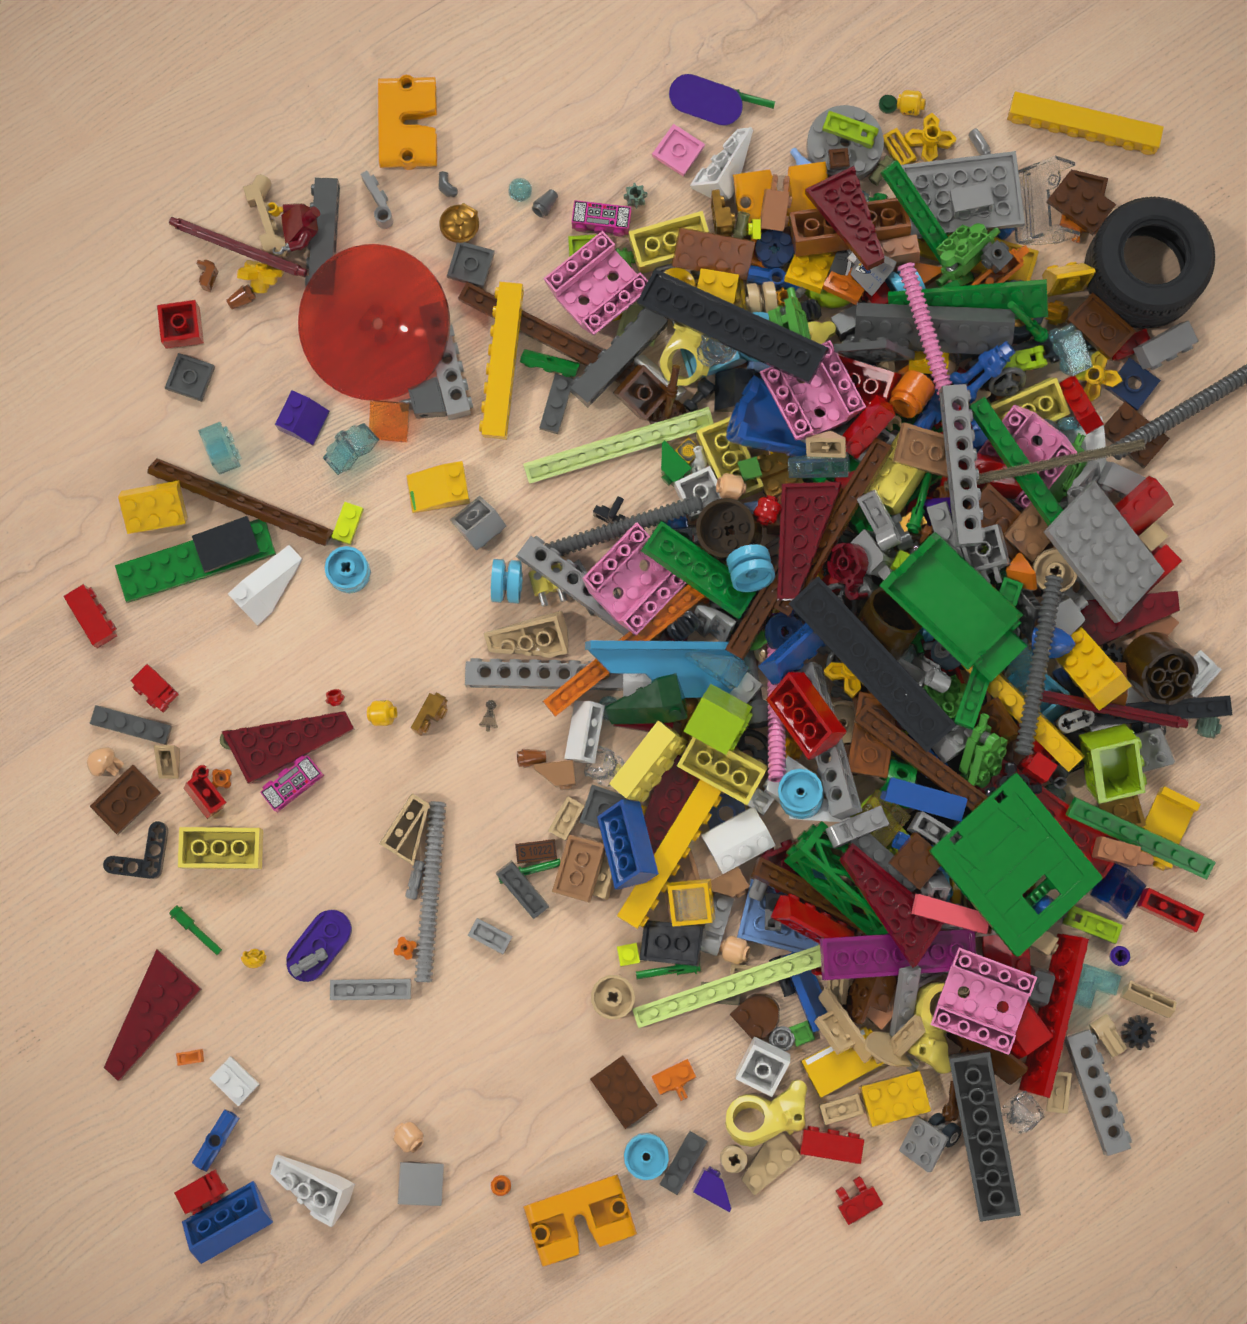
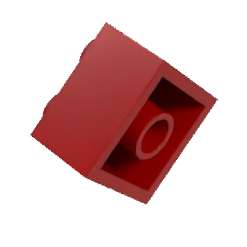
M196 300L157 305L161 343L166 349L204 344L200 307Z

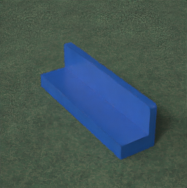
M893 777L889 780L887 790H882L880 797L884 801L960 822L962 821L967 803V798Z
M792 952V953H790V954H787V955H785V956H782V958H783V957H786V956H788V955L794 954V952ZM811 970L790 976L812 1032L820 1030L814 1021L828 1013V1011L818 998L822 990L816 976Z

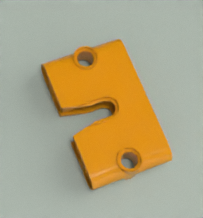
M406 74L400 78H378L380 168L403 167L406 170H412L416 166H437L436 128L403 124L406 120H419L437 115L435 77H412ZM406 84L412 85L408 89L403 88ZM406 156L413 157L410 161L404 160Z
M826 161L788 167L787 176H790L788 192H790L789 196L792 197L791 207L787 208L786 216H789L790 212L817 209L805 195V189L828 178ZM770 169L733 175L737 211L750 214L748 223H751V219H760L764 190L771 188L773 176ZM743 197H747L750 201V205L747 208H743L740 204Z
M618 1174L523 1206L542 1267L579 1255L578 1231L574 1221L577 1215L585 1217L588 1228L599 1247L637 1234ZM617 1201L622 1202L625 1205L624 1211L620 1213L614 1211L613 1204ZM544 1228L547 1232L546 1238L539 1239L536 1236V1230Z

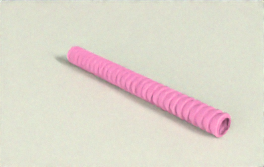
M910 262L899 266L898 271L901 272L899 275L903 278L901 282L904 283L903 288L906 289L905 294L908 295L907 301H910L909 307H912L911 313H914L912 317L916 319L914 323L918 326L916 327L919 330L918 336H921L920 342H923L922 348H925L924 354H927L925 358L929 361L927 364L931 367L929 370L933 373L931 377H934L933 383H936L935 389H938L937 395H939L940 388L951 385L952 381H949L950 375L947 374L949 371L945 368L947 366L946 363L943 362L945 358L942 357L943 352H940L941 346H938L939 340H936L937 334L934 333L935 328L932 327L934 323L930 321L932 317L929 316L930 311L927 310L928 304H925L926 298H923L924 292H921L922 286H919L921 282L917 279L919 276L916 275L917 270L914 269L915 263ZM952 403L953 409L959 411L958 408L960 406L957 403ZM954 423L957 430H963L961 423Z
M771 613V615L769 616V618H771L772 616H774L775 614H778V613ZM782 627L781 634L783 635V637L785 635L784 627ZM767 643L768 658L775 651V649H771ZM767 679V686L769 687L767 692L769 696L778 684L772 685ZM768 705V780L780 782L786 774V735L784 734L786 729L774 710Z

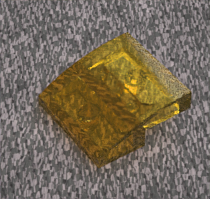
M876 789L862 807V811L856 815L879 806L882 807L889 825L870 834L884 847H887L911 815L898 804L882 800L880 798L882 792Z

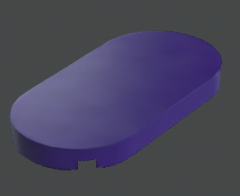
M683 74L677 77L670 86V101L677 110L718 125H729L735 122L742 113L743 102L741 96L735 89L697 75Z
M327 910L319 913L299 937L286 957L287 969L293 978L303 982L316 980L349 941L352 933L351 922L344 913L337 910ZM320 948H324L328 955L325 960H319L318 964L307 971L303 970L302 974L297 977L291 973L290 966L295 963L299 964V961L311 953L315 954V951Z

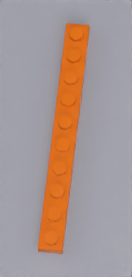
M687 584L671 598L637 635L629 631L618 641H650L705 596ZM595 658L542 702L556 717L610 672Z

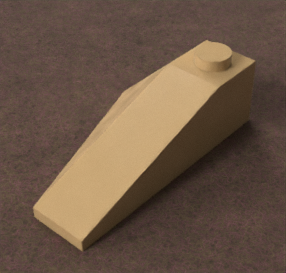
M562 611L542 615L483 633L489 652L525 654L526 656L537 655L547 658L568 653V629Z

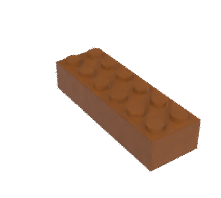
M897 198L867 202L871 221L874 224L875 233L879 241L911 235L910 218ZM818 209L789 213V229L796 257L850 250Z

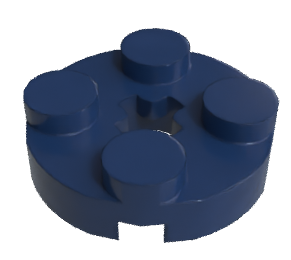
M778 230L763 232L761 239H758L755 245L756 258L768 269L782 268L789 263L794 252L791 237ZM777 246L779 251L773 254L769 247Z
M783 613L775 614L766 621L765 637L768 646L771 649H778L803 626L802 622L797 620L794 615L790 618ZM782 627L788 630V634L785 637L781 634Z

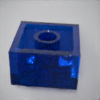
M1114 863L1105 878L1093 887L1090 895L1106 908L1127 919L1147 885L1128 868Z

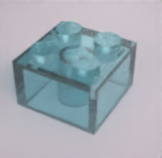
M221 422L198 430L211 464L219 475L241 466L239 462L242 459L241 455L233 443L235 442L234 437L227 426L224 427Z

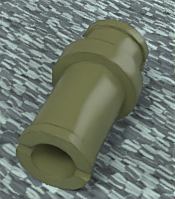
M887 155L883 161L880 160L878 167L869 176V181L878 186L883 179L880 172L894 160Z
M738 212L736 225L732 230L733 237L744 239L747 236L748 231L746 229L750 216L749 213Z

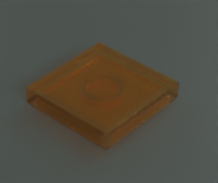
M371 400L369 439L408 442L410 403Z

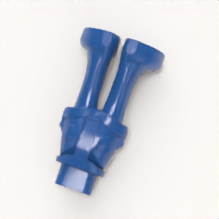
M1005 341L1002 345H996L995 348L983 352L978 357L979 361L969 371L963 374L958 372L951 373L950 380L954 385L966 384L967 386L978 373L984 370V373L976 381L967 386V390H970L971 395L969 403H972L976 400L977 392L981 386L991 377H998L1007 362L1011 361L1010 357L1016 352Z

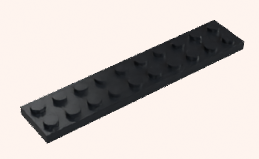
M654 269L637 301V304L645 309L808 384H811L828 352V347L657 269Z
M819 576L788 603L926 753L956 726L952 719Z

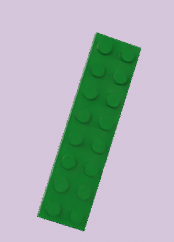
M1047 279L921 290V292H924L923 298H926L925 304H928V306L1009 309L1007 305L1010 301H1013L1029 318L1048 317ZM906 290L888 292V304L909 305L910 301H907L908 295L905 294Z
M260 519L250 521L261 553L207 573L203 570L193 540L115 565L125 601L129 603L276 555L267 523Z

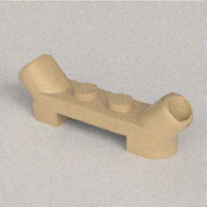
M259 174L256 175L252 184L243 186L250 208L257 206L266 232V234L259 236L263 250L274 255L272 249L276 247L275 252H279L281 247L286 246L285 239L275 235L274 231L278 229L275 220L270 219L268 211H271V208L268 206L269 203L264 201L272 186L271 180ZM284 251V253L279 256L286 258L290 255L291 252L288 253L287 251Z

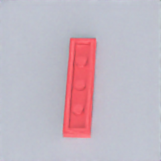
M915 894L911 914L977 933L987 934L989 924L977 910Z

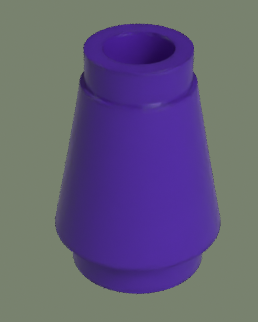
M1116 946L1112 949L1109 958L1115 965L1124 966L1130 961V952L1123 946ZM1116 953L1119 954V959L1115 957Z

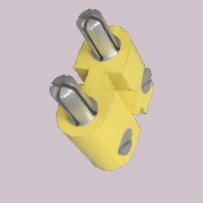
M560 564L551 566L553 572H561ZM535 570L528 573L534 595L539 596L542 607L548 606L545 594L552 591H558L560 602L567 601L565 592Z

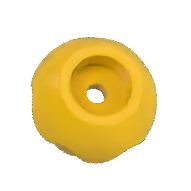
M251 949L249 952H243L241 961L248 968H258L265 963L267 955H265L264 950Z

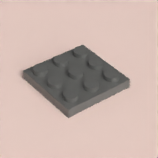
M879 337L877 341H871L870 339H860L859 342L844 340L842 344H834L835 353L862 363L915 360L914 351L909 350L907 346L898 345V342L889 341V338Z

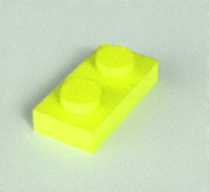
M344 502L331 538L351 545L364 509Z

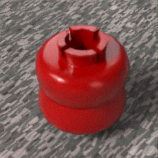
M773 496L760 497L753 515L757 518V522L768 526V523L773 524L776 522L777 514L781 511V505L778 503V499H775Z

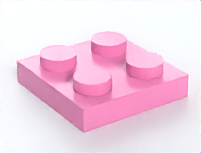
M673 124L652 153V157L684 177L704 149L705 144Z

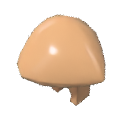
M110 747L93 751L89 754L87 760L89 772L93 776H102L105 770L115 776L124 765L123 762L115 757L114 749Z

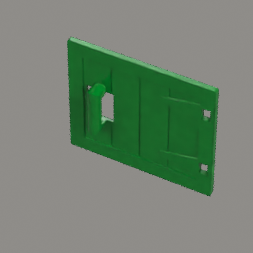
M1017 773L1009 777L929 850L930 854L1016 957H1019L1103 878ZM1003 792L1006 797L998 803L995 798ZM958 832L961 838L953 844L949 839ZM1045 875L1046 878L1024 898L1022 894ZM1056 889L1060 895L1042 912L1037 914L1032 907L1048 892Z

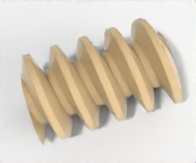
M728 1145L720 1153V1161L726 1171L738 1173L747 1165V1156L738 1145ZM736 1154L738 1161L731 1163L729 1157H733Z

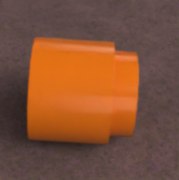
M907 371L891 392L890 404L893 405L894 411L900 416L913 418L921 413L935 393V386L926 375L918 371Z

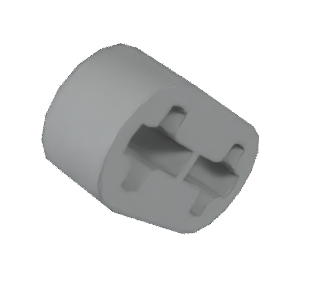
M1080 709L1060 717L1056 727L1062 734H1069L1091 725L1095 716L1092 711ZM1082 713L1089 715L1087 723L1085 720L1078 722L1077 719L1082 716ZM1064 720L1066 722L1073 720L1074 724L1069 726V730L1066 727H1062L1061 724L1064 723Z

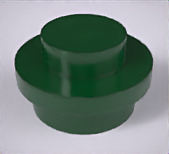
M892 95L882 96L879 100V109L885 114L893 113L897 109V99Z

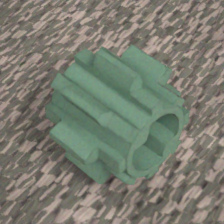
M633 183L632 187H626L627 194H624V199L628 201V207L633 205L637 209L638 205H645L644 198L647 197V192H644L643 185L636 186Z
M1217 717L1197 719L1195 729H1198L1197 734L1214 739L1221 731L1220 719Z

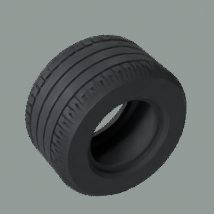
M1142 197L1119 206L1104 220L1088 247L1084 264L1095 268L1096 271L1087 285L1089 294L1094 293L1127 324L1134 328H1156L1179 319L1204 292L1214 272L1215 247L1212 235L1206 224H1204L1205 222L1186 205L1184 206L1182 203L1176 202V200L1173 201L1164 197ZM1135 236H1148L1162 241L1176 255L1180 266V274L1175 279L1163 284H1149L1139 280L1129 271L1124 260V247L1127 239Z

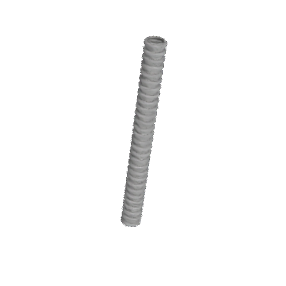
M436 801L429 802L430 809H428L430 815H428L429 821H427V824H429V827H427L428 833L426 834L428 840H426L427 846H425L427 852L424 854L426 855V858H424L426 862L424 865L425 871H423L425 877L422 879L424 880V883H422L424 889L421 891L423 893V896H421L423 902L420 904L422 905V908H420L422 915L419 916L421 918V921H419L421 927L418 928L420 930L418 934L420 940H417L419 952L416 953L418 955V959H416L418 965H415L417 977L414 978L416 982L427 983L432 982L430 978L433 975L431 972L433 966L431 965L434 963V960H432V957H434L433 950H435V947H433V944H435L434 938H436L434 931H436L435 925H437L435 919H437L436 913L438 910L436 906H438L437 900H439V897H437V894H439L438 888L440 887L438 881H440L439 875H441V872H439V869H441L440 863L442 862L440 856H442L441 850H443V847H441V844H443L442 838H444L442 834L444 832L443 825H445L443 819H445L444 813H446V810H444L446 804Z

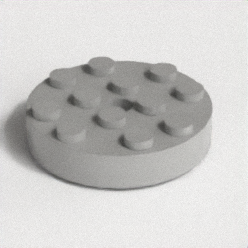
M850 105L835 106L822 112L812 123L806 144L807 156L811 163L826 161L827 177L829 178L846 169L830 170L828 150L848 148L850 167L855 166L857 178L862 180L871 174L878 165L883 151L884 138L880 125L867 111ZM832 111L878 128V134L873 139V148H865L856 142L822 131L828 112ZM862 131L861 136L866 137L867 133ZM840 143H849V146L844 147Z

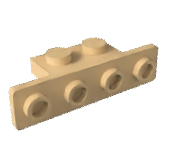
M828 987L825 988L818 998L828 1013L818 1017L814 1021L837 1055L853 1047L863 1063L868 1062L873 1055L865 1050V1039L860 1033L859 1028L853 1023L847 1011L838 1002L836 995Z

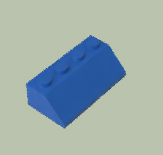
M805 623L758 667L772 685L778 684L788 672L800 670L804 666L803 662L806 659L813 658L818 653L816 650L820 646H826V644Z
M621 799L597 816L615 889L619 890L646 883L659 874L639 801Z
M254 1181L182 1221L189 1251L200 1264L273 1223L269 1208Z

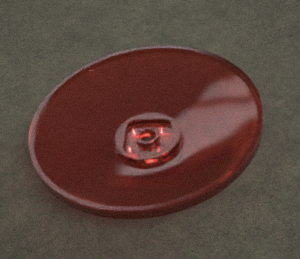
M364 244L335 254L313 274L300 302L298 331L308 362L326 384L352 398L381 401L394 399L409 393L408 390L416 388L432 375L442 360L448 344L450 312L441 284L422 261L410 253L392 246ZM380 318L383 322L380 329H376L373 325L374 320Z

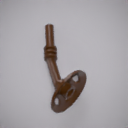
M679 365L672 366L670 382L665 393L667 398L658 406L657 419L654 420L653 418L654 412L650 415V425L673 418L675 413L676 417L679 416V412H682V415L687 413L682 403L675 400L678 393ZM662 410V417H659V413Z

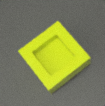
M751 219V223H748V235H751V239H761V219Z
M637 943L617 946L620 966L640 963Z

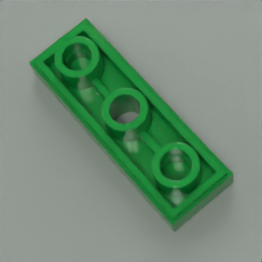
M524 349L520 358V362L526 367L543 368L544 371L549 373L559 372L565 377H575L580 367L578 362Z

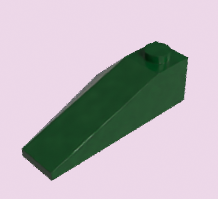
M677 673L657 677L651 681V684L644 688L641 686L636 689L635 693L624 696L605 707L611 724L657 723V721L670 723L688 718L687 702Z

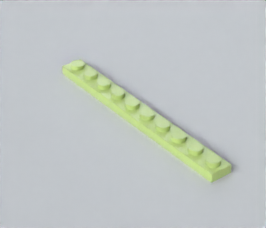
M706 407L527 462L523 465L530 484L662 443L664 440L667 442L693 434L697 430L714 423L710 409Z
M820 945L633 1008L638 1028L820 967Z

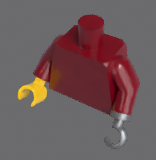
M274 202L269 203L268 206L274 210L268 212L273 217H278L283 212L281 219L286 245L281 247L279 252H275L276 247L272 249L273 254L279 256L284 251L289 253L296 250L302 251L306 248L318 232L317 218L320 216L319 209L315 206L308 207L303 203L283 204L282 207H279Z

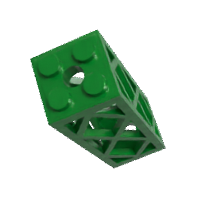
M821 821L817 825L812 824L806 831H802L797 837L799 841L796 845L793 844L787 850L788 856L784 862L866 935L887 934L888 931L858 887L847 885L840 878V876H844L852 880L839 861L841 857L833 854L829 848H833L828 835L824 834L828 826ZM845 844L836 849H840L844 853L849 845ZM812 848H816L817 852L811 851ZM812 869L823 873L827 880L815 878ZM850 903L862 908L866 915L855 913Z

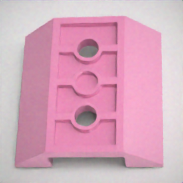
M603 230L544 278L556 300L582 329L592 335L597 334L636 302L648 282L641 272L637 274L617 253L615 244ZM615 273L619 278L616 281H610L608 275ZM581 297L589 299L587 305H581L578 301Z
M830 340L821 344L828 347V352L811 384H801L795 377L773 367L760 371L795 440H806L807 436L830 431L847 423L866 408L840 357L834 352V346ZM821 409L825 412V416L818 417L814 411Z
M1013 405L1002 420L1030 463L1033 462L1034 464L1037 461L1039 463L1042 460L1044 462L1046 459L1049 461V458L1054 460V457L1059 458V456L1064 457V455L1069 456V454L1074 455V453H1078L1063 433L1033 411ZM1033 436H1040L1043 443L1041 445L1035 444ZM989 440L978 451V454L1000 457ZM1062 465L1060 468L1057 466L1055 469L1052 467L1050 470L1047 468L1045 471L1042 469V472L1037 470V473L1047 488L1050 489L1067 466L1063 467ZM1023 490L1014 501L1023 509H1026L1031 503Z
M637 522L582 578L588 592L616 622L634 635H637L686 584V582L641 552L650 536ZM641 560H645L648 564L645 571H642L639 567ZM616 587L621 590V596L618 599L613 596V590Z
M958 948L939 997L931 1025L1009 1055L1016 1037V1030L1037 977ZM962 986H966L970 990L969 995L965 998L958 995V989ZM1000 1001L1008 1003L1009 1008L1006 1012L1002 1013L997 1010V1004Z

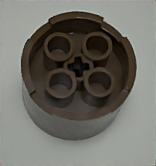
M721 498L712 501L701 511L696 523V534L701 546L707 552L726 561L730 553L742 546L760 545L763 537L762 526L756 521L757 518L753 515L754 511L735 499ZM729 528L735 531L734 535L728 532Z
M878 588L872 592L857 616L860 622L897 661L902 658L922 628L883 588Z
M1149 632L1140 635L1128 645L1122 657V662L1126 663L1128 682L1153 703L1176 704L1186 698L1194 689L1192 685L1199 671L1196 660L1163 633Z

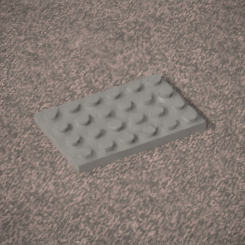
M1016 151L901 165L946 235H951L962 224L971 227L974 224L980 223L986 227L987 231L992 230L994 227L1005 229L1025 225ZM977 182H989L993 199V211L954 219L950 202V190L958 186L969 187ZM910 219L911 235L916 234L917 239L923 238Z
M1095 480L1089 482L1044 531L1045 535L1114 623L1120 622L1165 572Z

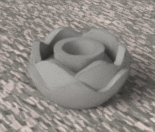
M785 1026L774 1028L769 1036L770 1044L783 1051L790 1050L795 1041L794 1034Z

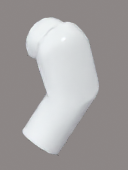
M696 446L693 449L696 458L691 465L692 473L704 469L707 465V459L702 446Z

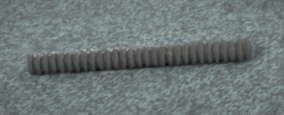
M1247 364L1218 380V382L1213 383V385L1208 386V388H1205L1188 400H1185L1183 403H1180L1178 406H1175L1174 409H1170L1169 412H1165L1129 435H1126L1125 438H1121L1120 441H1116V446L1120 443L1122 445V443L1142 440L1143 438L1146 445L1147 442H1151L1152 439H1156L1157 436H1161V434L1171 430V428L1219 401L1220 398H1224L1225 395H1229L1231 392L1239 389V387L1244 386V384H1247ZM1128 451V453H1120V455L1115 454V456L1113 455V457L1117 460H1121L1122 457H1126L1127 454H1131L1132 452L1130 451L1129 453Z
M696 494L695 497L690 496L689 499L684 498L683 501L672 502V505L666 504V507L660 506L659 509L656 507L653 511L650 509L647 513L644 511L642 514L638 513L637 516L631 515V518L625 517V520L620 519L619 522L614 521L613 524L608 523L607 526L604 524L601 528L597 526L596 529L585 530V533L579 532V535L574 534L573 537L568 536L567 539L563 537L562 540L557 539L556 542L545 543V546L549 549L551 547L561 553V556H564L565 553L568 555L571 551L573 553L576 550L581 551L582 548L587 549V546L593 547V544L598 545L599 542L604 543L605 540L609 542L611 538L613 540L616 537L621 538L636 522L645 530L646 527L649 529L652 525L655 527L661 521L668 523V520L674 521V518L679 519L680 516L685 517L686 514L691 515L692 512L695 514L698 510L701 512L704 509L700 496ZM538 551L535 553V558L538 561H544L545 554L542 551Z
M1054 575L1045 577L1047 582L1044 583L1046 588L1043 589L1045 593L1042 595L1044 600L1041 601L1043 606L1040 607L1041 613H1039L1037 637L1034 639L1036 643L1033 645L1035 649L1032 650L1034 654L1031 656L1033 661L1030 662L1032 668H1029L1031 672L1028 674L1030 679L1027 680L1029 685L1026 686V698L1023 701L1025 705L1022 707L1024 711L1021 712L1023 717L1020 718L1022 723L1019 724L1021 729L1018 730L1020 735L1017 736L1019 741L1016 742L1018 747L1015 748V752L1022 755L1033 754L1035 730L1038 728L1036 726L1039 722L1037 717L1040 716L1038 711L1041 710L1039 705L1042 704L1040 699L1043 698L1041 693L1044 692L1042 687L1045 686V674H1047L1046 668H1048L1047 662H1049L1048 656L1051 654L1049 650L1052 648L1050 644L1053 642L1051 638L1054 637L1052 632L1055 631L1053 626L1056 625L1054 620L1057 619L1055 614L1058 613L1056 608L1059 607L1057 602L1060 601L1059 595H1061L1060 589H1062L1061 583H1063L1061 577Z

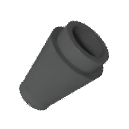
M549 189L533 202L532 211L541 218L547 216L558 198V194L554 190Z

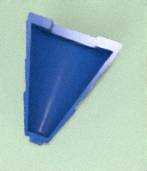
M753 376L743 390V396L739 403H736L727 427V440L745 447L786 453L787 456L820 460L822 457H807L806 443L795 440L765 382Z

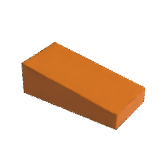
M203 1049L176 1053L178 1066L204 1062Z

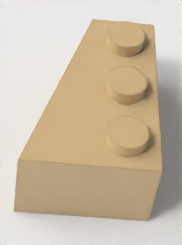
M411 793L379 844L414 866L429 804Z

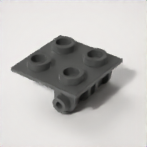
M1023 590L1020 592L1016 608L1023 614L1019 619L1022 623L1018 627L1022 634L1029 641H1032L1035 619L1040 618L1039 613H1041L1040 607L1042 606L1030 591Z

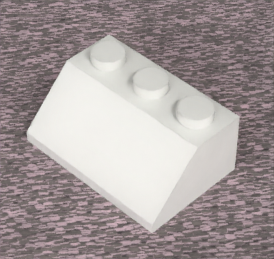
M754 806L701 834L722 874L776 846Z

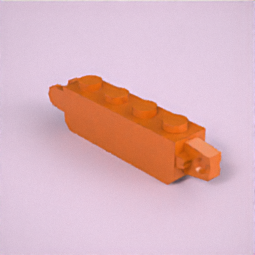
M1026 245L1020 247L1017 251L1012 248L1009 252L1014 257L997 274L991 269H985L968 285L1004 283L1024 265L1022 258L1030 250Z

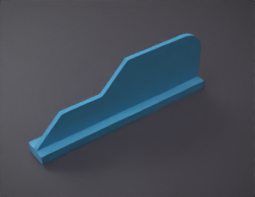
M598 640L585 642V650H588L611 674H646L651 680H654L657 677L677 673L685 698H702L710 684L730 694L740 681V658L725 650L729 642Z

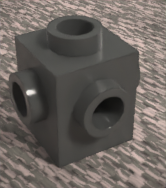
M997 240L994 244L989 242L982 249L984 254L980 258L982 259V264L987 269H991L997 274L1014 256L1009 252V248L1005 243Z

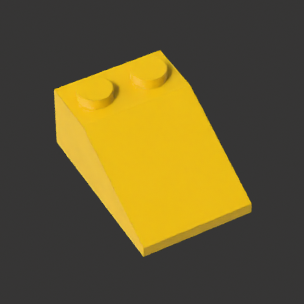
M1070 262L1062 267H1058V265L1047 267L1042 274V278L1047 279V297L1084 291L1096 273L1095 268L1084 263L1077 264V262Z
M463 461L442 464L407 475L409 494L413 491L416 510H414L410 494L412 513L470 504Z

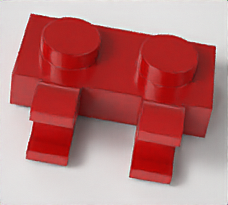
M860 1176L853 1180L860 1192L854 1197L849 1198L843 1187L835 1190L842 1201V1204L837 1207L848 1225L884 1205L874 1187L870 1186L867 1188Z

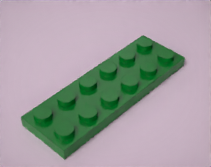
M662 521L641 550L645 555L737 619L742 616L757 592L737 591L733 587L727 566Z

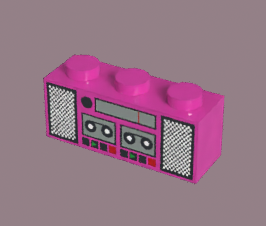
M574 200L571 221L572 229L578 232L594 231L596 234L603 230L604 233H613V235L618 237L629 235L631 207Z
M308 755L296 759L293 767L290 769L285 768L278 774L279 778L274 782L270 780L262 787L263 790L260 793L275 812L278 813L324 776Z

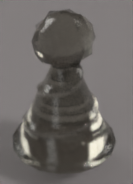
M494 700L486 702L488 710L479 723V726L486 727L487 732H490V728H498L493 713L497 706Z

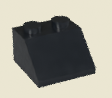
M735 368L715 373V386L717 388L715 390L714 412H733L736 403H739L743 396L742 392L746 385L755 376V369Z

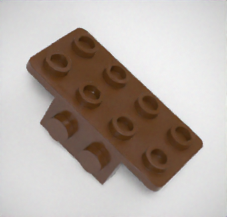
M898 975L854 978L848 989L846 1004L842 1006L847 1011L850 1019L854 1023L863 1025L870 1007L887 1013L898 982Z
M951 1032L947 1033V1037L961 1048L959 1053L989 1048L994 1075H997L1009 1085L1016 1082L1028 1070L1023 1061L1011 1053L1008 1055Z

